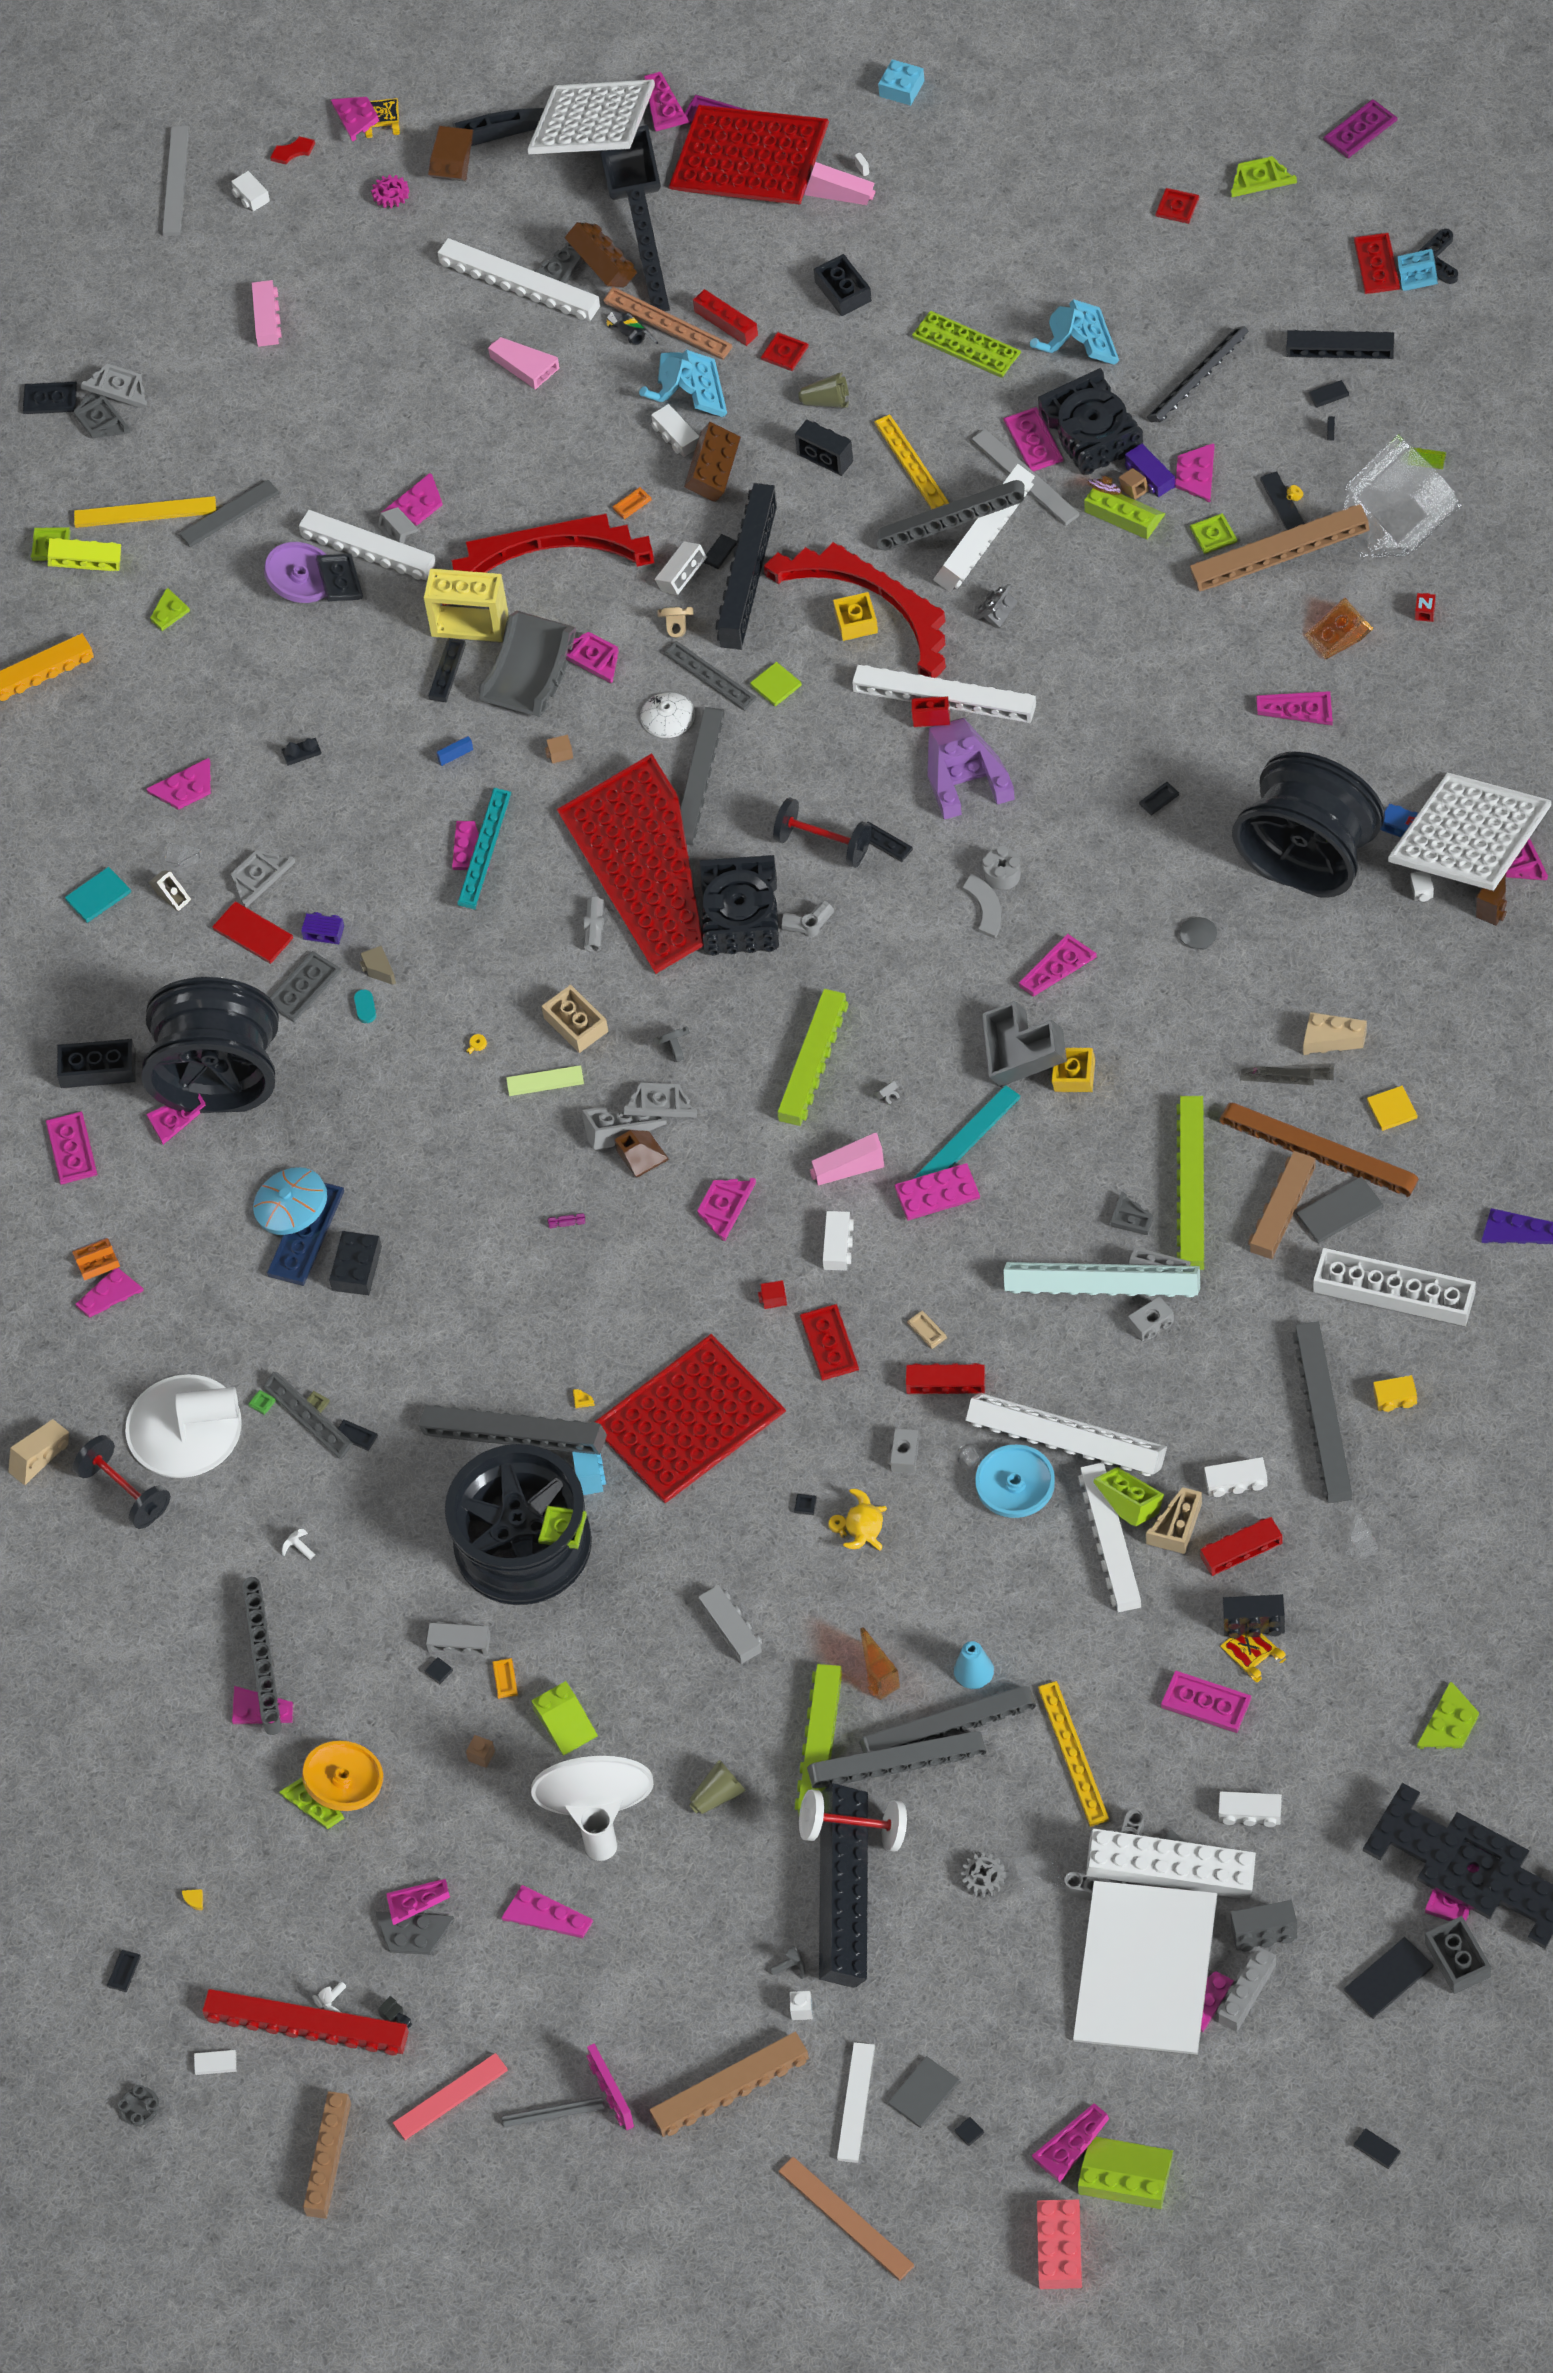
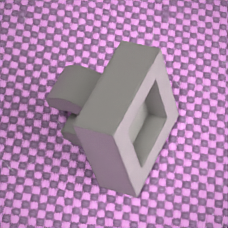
M895 1081L890 1082L875 1093L879 1100L884 1098V1102L888 1105L892 1103L889 1099L890 1095L894 1096L895 1099L900 1098L899 1094L894 1091L898 1088Z

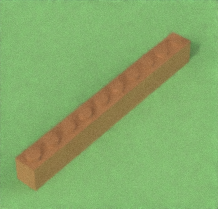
M1361 504L1350 506L1345 510L1334 512L1323 518H1317L1312 522L1301 524L1290 530L1282 531L1279 534L1265 537L1246 546L1232 549L1227 553L1197 562L1190 566L1191 574L1198 590L1203 591L1370 531L1369 522Z

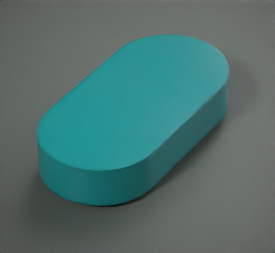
M359 990L354 996L358 1019L362 1023H371L376 1019L373 995L369 990Z

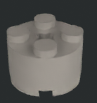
M999 846L987 853L983 858L985 882L991 888L997 890H1007L1017 885L1021 877L1019 856L1006 846Z

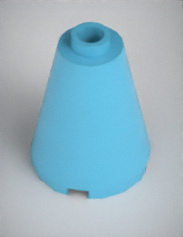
M975 1641L965 1643L954 1666V1676L963 1687L980 1689L992 1680L994 1666L981 1645Z

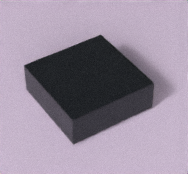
M1329 416L1327 420V440L1334 441L1335 416Z
M797 1494L794 1513L814 1515L817 1496Z
M439 1657L425 1670V1674L439 1685L453 1672V1668Z
M969 2117L955 2129V2133L970 2146L984 2134V2130Z

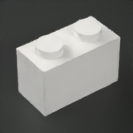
M249 171L231 181L233 195L241 199L245 208L249 207L252 211H255L270 201L268 191Z

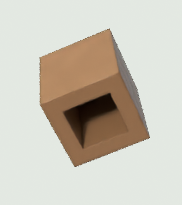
M1133 468L1119 477L1121 489L1134 500L1149 491L1146 477Z
M568 735L547 739L548 747L545 748L547 758H551L552 764L573 759Z
M474 1735L466 1750L469 1762L487 1768L495 1753L493 1741Z

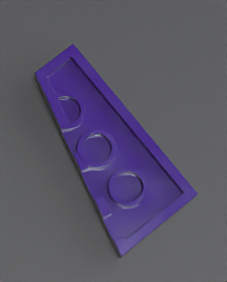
M1491 1208L1481 1243L1553 1244V1222Z

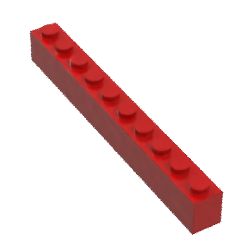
M212 1989L208 1990L202 2010L205 2019L214 2024L220 2021L226 2022L231 2027L242 2025L253 2031H257L259 2028L265 2029L270 2034L286 2033L287 2036L292 2038L304 2036L310 2041L320 2039L325 2040L326 2043L331 2045L342 2043L353 2049L357 2048V2046L365 2047L370 2052L381 2050L392 2056H396L397 2053L403 2054L409 2034L407 2024Z

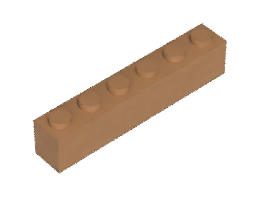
M1294 1151L1292 1156L1287 1158L1285 1162L1286 1169L1278 1177V1186L1272 1189L1271 1200L1265 1204L1263 1209L1264 1215L1262 1219L1259 1218L1257 1221V1230L1249 1238L1250 1252L1273 1259L1315 1169L1314 1157Z
M329 2091L327 2093L303 2206L306 2216L327 2219L351 2106L349 2095L345 2093Z

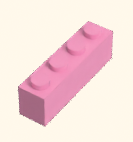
M273 280L253 282L252 292L258 347L279 344V338H282V334L278 324H281L280 315L276 311H280L279 301L275 300V297H279L278 288L274 287Z

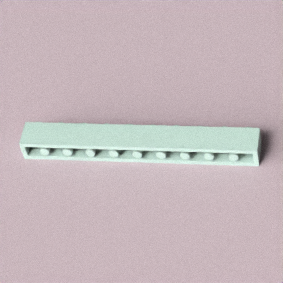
M1007 1262L1004 1268L1005 1291H1010L1011 1293L1030 1292L1038 1294L1040 1292H1049L1050 1294L1065 1292L1071 1295L1078 1293H1087L1089 1295L1106 1293L1110 1296L1117 1294H1126L1128 1296L1145 1294L1146 1296L1165 1295L1173 1297L1175 1295H1184L1185 1297H1194L1198 1295L1200 1290V1266Z

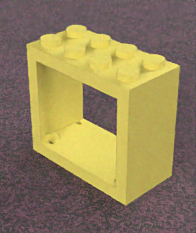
M430 569L424 601L431 636L503 642L508 618V607L502 574ZM440 603L489 607V609L441 606Z

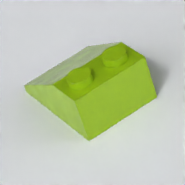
M1119 1467L1100 1475L1093 1481L1116 1513L1130 1525L1138 1526L1160 1512L1164 1494Z
M566 1681L531 1700L534 1712L563 1756L598 1737L580 1702Z

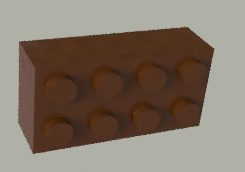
M576 222L564 238L607 286L623 288L627 286L637 274V271L633 268V263L624 258L623 252L612 244L613 241L601 232L602 229L599 225Z
M709 422L700 432L684 487L716 502L725 492L741 437Z

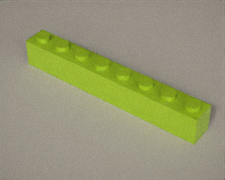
M823 989L778 1110L780 1122L801 1126L802 1121H806L808 1105H812L814 1100L813 1091L819 1087V1075L825 1071V1059H829L831 1043H835L837 1038V1027L840 1028L842 1025V1013H846L849 1003L846 1001L845 993Z
M817 1664L816 1671L812 1673V1683L815 1684L814 1689H810L809 1696L812 1706L808 1707L807 1719H810L809 1725L805 1726L807 1743H803L802 1755L805 1758L804 1762H800L802 1780H798L797 1792H800L799 1798L795 1799V1810H798V1815H800L801 1804L808 1790H819L822 1792L827 1788H812L807 1767L816 1762L831 1760L842 1680L841 1666Z

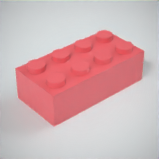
M1079 2199L1037 2201L1039 2288H1082Z

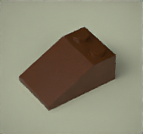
M439 126L430 158L429 176L466 182L473 130Z
M1506 873L1494 891L1482 888L1477 896L1476 918L1497 926L1499 921L1504 920L1507 913L1505 911L1507 900H1505Z

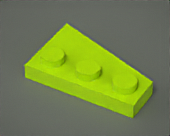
M302 1777L279 1792L280 1795L327 1830L345 1819L340 1811L327 1808L316 1802L306 1791Z

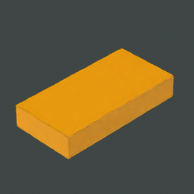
M512 1658L492 1661L498 1699L517 1696L518 1692Z

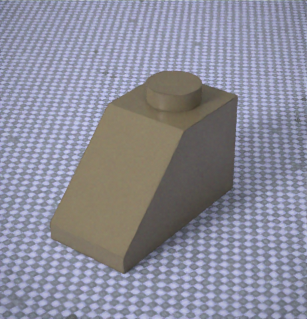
M161 871L148 882L157 895L177 911L192 900L171 871Z
M382 946L361 953L362 961H359L363 972L367 971L368 976L392 985L396 984L394 973Z

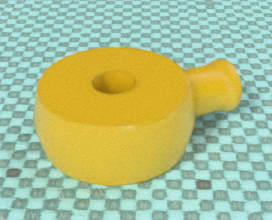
M1291 485L1287 489L1288 500L1299 501L1302 499L1303 491L1298 486Z
M481 1034L473 1035L469 1041L470 1047L466 1049V1052L471 1054L473 1051L483 1050L487 1045L486 1038Z
M842 1515L832 1516L828 1522L830 1530L839 1533L841 1538H843V1535L847 1536L845 1532V1518Z

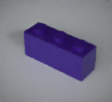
M1143 443L1125 454L1127 470L1129 471L1133 468L1146 477L1151 494L1154 493L1157 497H1160L1175 487V476Z

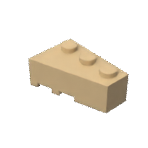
M1310 1012L1303 1043V1055L1363 1048L1367 1033V1021Z
M52 1419L10 1448L8 1473L23 1485H26L61 1450L68 1446L69 1432Z
M1182 1487L1170 1502L1166 1511L1158 1517L1154 1526L1146 1532L1147 1544L1185 1554L1202 1505V1492Z

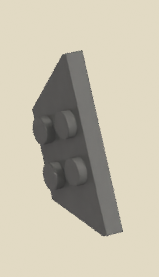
M91 392L88 397L85 396L81 405L74 411L75 417L91 438L130 433L128 425L103 395Z
M376 1911V1917L390 1953L431 1955L437 1943L445 1935L448 1927L454 1922V1916L416 1914L393 1925L390 1912Z

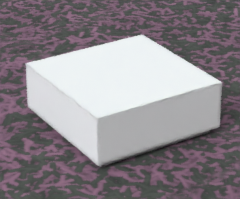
M861 153L855 154L856 167L863 176L868 175V162Z

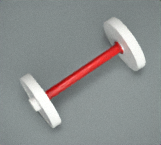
M808 1790L800 1808L799 1831L803 1840L815 1841L823 1821L882 1828L881 1834L884 1849L895 1852L900 1849L905 1837L907 1811L902 1801L893 1800L887 1805L883 1820L824 1813L822 1793L819 1790Z

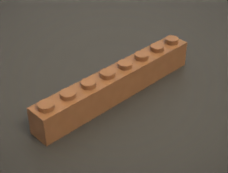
M795 2031L649 2109L651 2118L662 2137L666 2135L672 2136L682 2126L693 2125L697 2118L713 2114L715 2109L722 2105H730L736 2097L740 2095L742 2097L747 2096L753 2088L767 2085L770 2079L776 2076H784L792 2067L803 2066L807 2059H809L808 2051Z

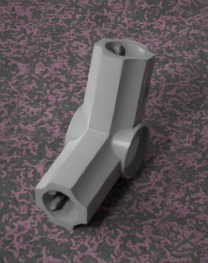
M821 901L810 914L805 916L785 913L781 927L784 930L800 932L808 937H814L819 933L822 925L834 913V908L828 902Z

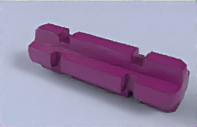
M578 1213L576 1216L570 1214L558 1216V1218H548L550 1229L557 1228V1226H574L575 1223L581 1225L586 1222L584 1213Z

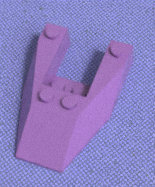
M965 718L952 721L950 725L929 728L928 779L944 820L962 815L961 803L954 785L984 776L987 777L997 805L1015 800L1013 784L999 756Z

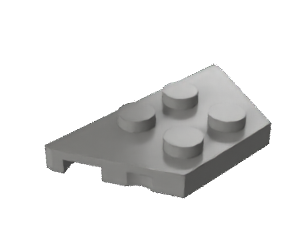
M106 364L100 371L95 372L92 378L82 382L81 389L136 407L146 408L147 406L141 374Z
M259 850L251 854L231 873L243 906L247 908L295 863V859L290 856L289 858L279 857V854L266 853Z
M640 1083L637 1092L632 1095L629 1104L624 1107V1115L697 1118V1109L692 1108L690 1099L683 1093L679 1084Z

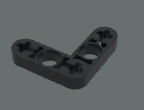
M1441 229L1419 251L1428 250L1431 246H1437L1439 249L1433 251L1435 265L1441 267V269L1436 270L1437 278L1447 284H1454L1458 281V270L1438 258L1453 242V232L1449 229Z

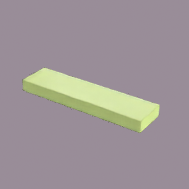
M581 1065L506 1077L509 1096L584 1084Z

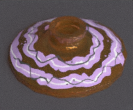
M1102 476V479H1089L1087 482L1092 488L1104 493L1121 495L1122 492L1117 485L1112 483L1113 479L1107 476Z

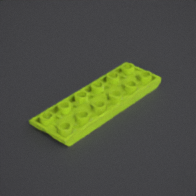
M933 311L927 314L912 334L915 340L1000 378L1005 375L1021 353L1020 350Z

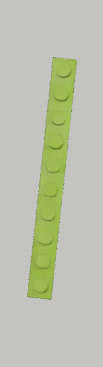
M1180 1096V1104H1176L1177 1115H1180V1120H1177V1131H1180V1136H1177V1148H1180V1153H1177V1164H1180V1169H1177V1181H1180V1185H1177V1197H1180V1202H1177V1214H1180V1219H1177V1230H1180L1181 1235H1177V1247H1181V1252H1177V1258L1190 1261L1191 1266H1200V1270H1204L1203 1096Z

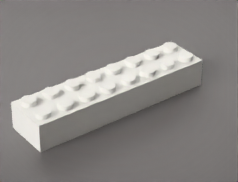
M1017 464L1004 483L1013 480L1022 481L1025 485V497L1034 485L1032 480L1035 476ZM1019 504L978 518L933 580L947 591L951 592L954 587L958 589Z
M1323 1248L1314 1277L1315 1293L1462 1326L1467 1324L1476 1289V1282L1326 1248Z
M1093 1829L1089 1841L1086 1876L1171 1889L1217 1893L1219 1896L1249 1899L1253 1888L1256 1853Z

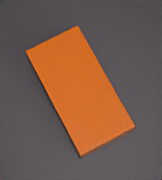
M639 487L612 507L618 515L626 519L652 499Z

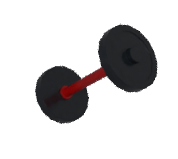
M791 797L786 798L778 811L774 824L773 839L776 842L785 843L793 828L796 827L847 844L846 864L854 868L860 865L871 840L872 828L869 823L860 822L852 833L851 838L798 821L799 802Z
M99 1435L91 1439L78 1452L73 1462L74 1472L84 1479L90 1478L102 1469L136 1500L129 1512V1522L138 1529L148 1527L166 1510L171 1497L169 1491L165 1487L158 1485L151 1487L141 1495L107 1464L114 1453V1442L106 1435Z

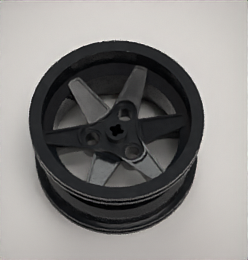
M1293 751L1277 754L1267 762L1260 775L1261 799L1245 808L1233 825L1232 838L1235 847L1242 858L1256 872L1268 880L1293 887L1319 898L1341 895L1351 887L1358 872L1357 848L1375 839L1385 820L1383 804L1376 792L1366 781L1347 767L1331 759L1307 752Z
M187 978L160 988L150 997L146 1008V1025L155 1044L147 1053L142 1063L141 1078L144 1088L154 1099L178 1111L192 1112L201 1104L198 1099L199 1093L206 1106L200 1109V1113L245 1112L258 1107L271 1096L275 1088V1067L265 1050L278 1031L279 1013L277 1006L269 996L259 989L227 978Z
M510 1444L495 1447L471 1459L453 1479L446 1495L445 1518L449 1534L453 1540L456 1563L466 1582L484 1597L509 1605H528L548 1600L571 1586L580 1576L588 1562L592 1546V1536L587 1516L578 1549L569 1548L567 1545L575 1539L583 1512L585 1511L581 1483L570 1465L555 1453L527 1444ZM522 1490H536L539 1492L526 1502ZM502 1495L503 1507L487 1503L491 1499ZM562 1502L567 1509H573L571 1520L563 1534L552 1545L533 1554V1542L539 1543L541 1530L539 1532L534 1531L542 1528L547 1506L553 1507L555 1504ZM470 1521H481L492 1526L472 1543L469 1538ZM512 1547L517 1558H501L492 1556V1554L498 1549L508 1550Z

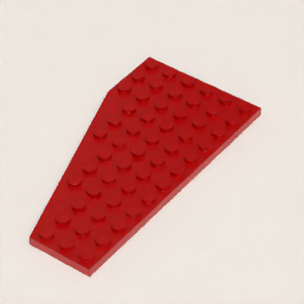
M652 753L557 809L655 974L704 946L678 795Z

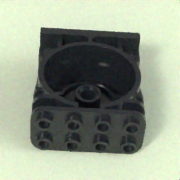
M1101 368L1038 396L1039 416L1049 428L1058 430L1059 439L1064 451L1073 459L1075 466L1079 468L1082 475H1089L1100 467H1107L1115 460H1122L1126 453L1143 443L1142 429L1132 419V415L1127 413L1123 401L1111 392V387L1104 379V372Z
M774 855L700 860L701 886L704 895L702 922L705 952L716 956L719 953L736 954L745 951L748 953H755L760 950L767 952L775 951L779 947L777 902L773 893L777 890V872Z

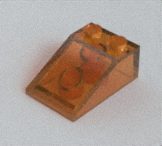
M1344 597L1305 636L1321 655L1328 659L1361 641L1374 628L1358 609Z
M862 1627L860 1628L867 1672L866 1680L869 1684L867 1688L873 1697L877 1696L882 1700L900 1688L898 1670L865 1628Z

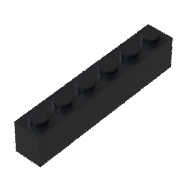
M1287 330L1286 357L1394 359V332Z

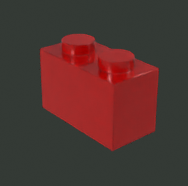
M948 696L912 699L913 727L950 725Z

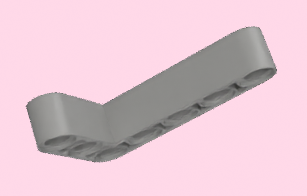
M1138 1809L1129 1810L1125 1816L1121 1833L1142 1836L1144 1815ZM1132 1820L1140 1821L1136 1824L1131 1823ZM1069 1872L1064 1879L1065 1890L1068 1895L1086 1900H1092L1093 1891L1089 1889L1093 1887L1094 1881L1128 1883L1090 1877L1079 1872ZM1072 1882L1078 1883L1077 1886H1070L1069 1884Z

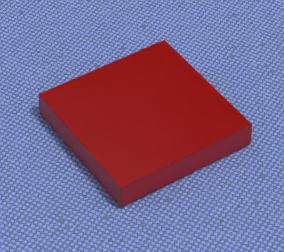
M1166 188L1155 216L1189 224L1198 203L1199 195Z
M777 332L762 354L761 360L793 371L809 347V344Z

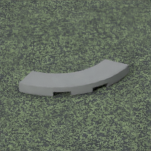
M971 874L963 886V891L973 896L982 908L983 918L979 932L996 939L1002 921L999 899L994 890L984 880Z

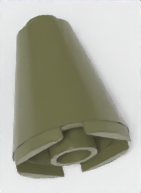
M842 372L836 373L802 387L801 392L798 393L799 401L807 406L847 408L849 401L845 402V397L849 396V390L845 376L841 377Z
M719 1760L689 1798L691 1801L689 1806L696 1814L699 1811L701 1814H704L739 1796L746 1790L722 1761Z

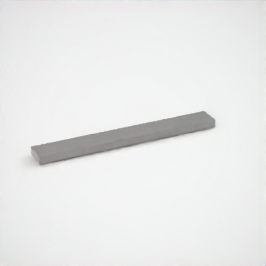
M189 126L171 127L163 236L181 235Z
M986 429L972 438V442L1007 474L1010 475L1017 464L1035 476L1032 480L1034 485L1029 490V493L1065 526L1079 517V512Z

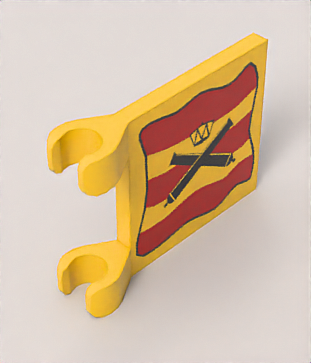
M1262 1633L1259 1637H1250L1247 1634L1235 1639L1229 1638L1220 1646L1255 1682H1259L1262 1679L1261 1671L1255 1668V1666L1270 1655L1276 1660L1285 1657V1652L1277 1648ZM1286 1658L1281 1660L1279 1663H1283L1286 1660Z

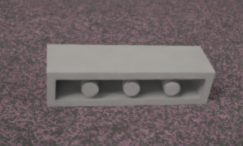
M717 1585L698 1597L701 1608L741 1664L762 1652L761 1645L763 1643L760 1637L752 1633L750 1623L747 1619H742L740 1609L736 1604L732 1605L730 1602L731 1598L726 1590L722 1591L720 1586Z

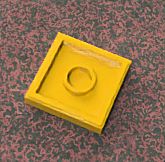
M1403 1086L1367 1098V1102L1382 1131L1418 1118Z

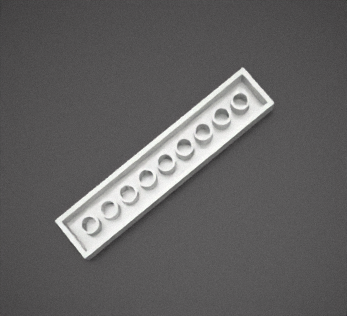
M979 1393L971 1398L966 1421L971 1422V1425L975 1427H990V1431L997 1433L1004 1431L1013 1438L1025 1437L1031 1443L1038 1444V1442H1042L1048 1448H1063L1066 1453L1083 1454L1084 1458L1094 1460V1458L1101 1459L1104 1464L1121 1465V1469L1132 1471V1469L1139 1470V1474L1151 1476V1474L1161 1470L1167 1446L983 1393Z

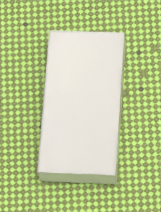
M236 2050L194 2053L195 2075L237 2072Z

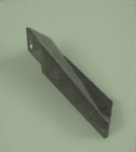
M1335 1063L1241 1069L1240 1080L1314 1086V1079L1334 1081Z

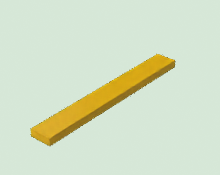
M889 414L874 421L875 426L931 510L949 504L892 416Z
M216 497L74 510L75 528L207 515L216 511Z
M1057 1681L1038 1686V1691L1089 1826L1092 1827L1109 1821Z

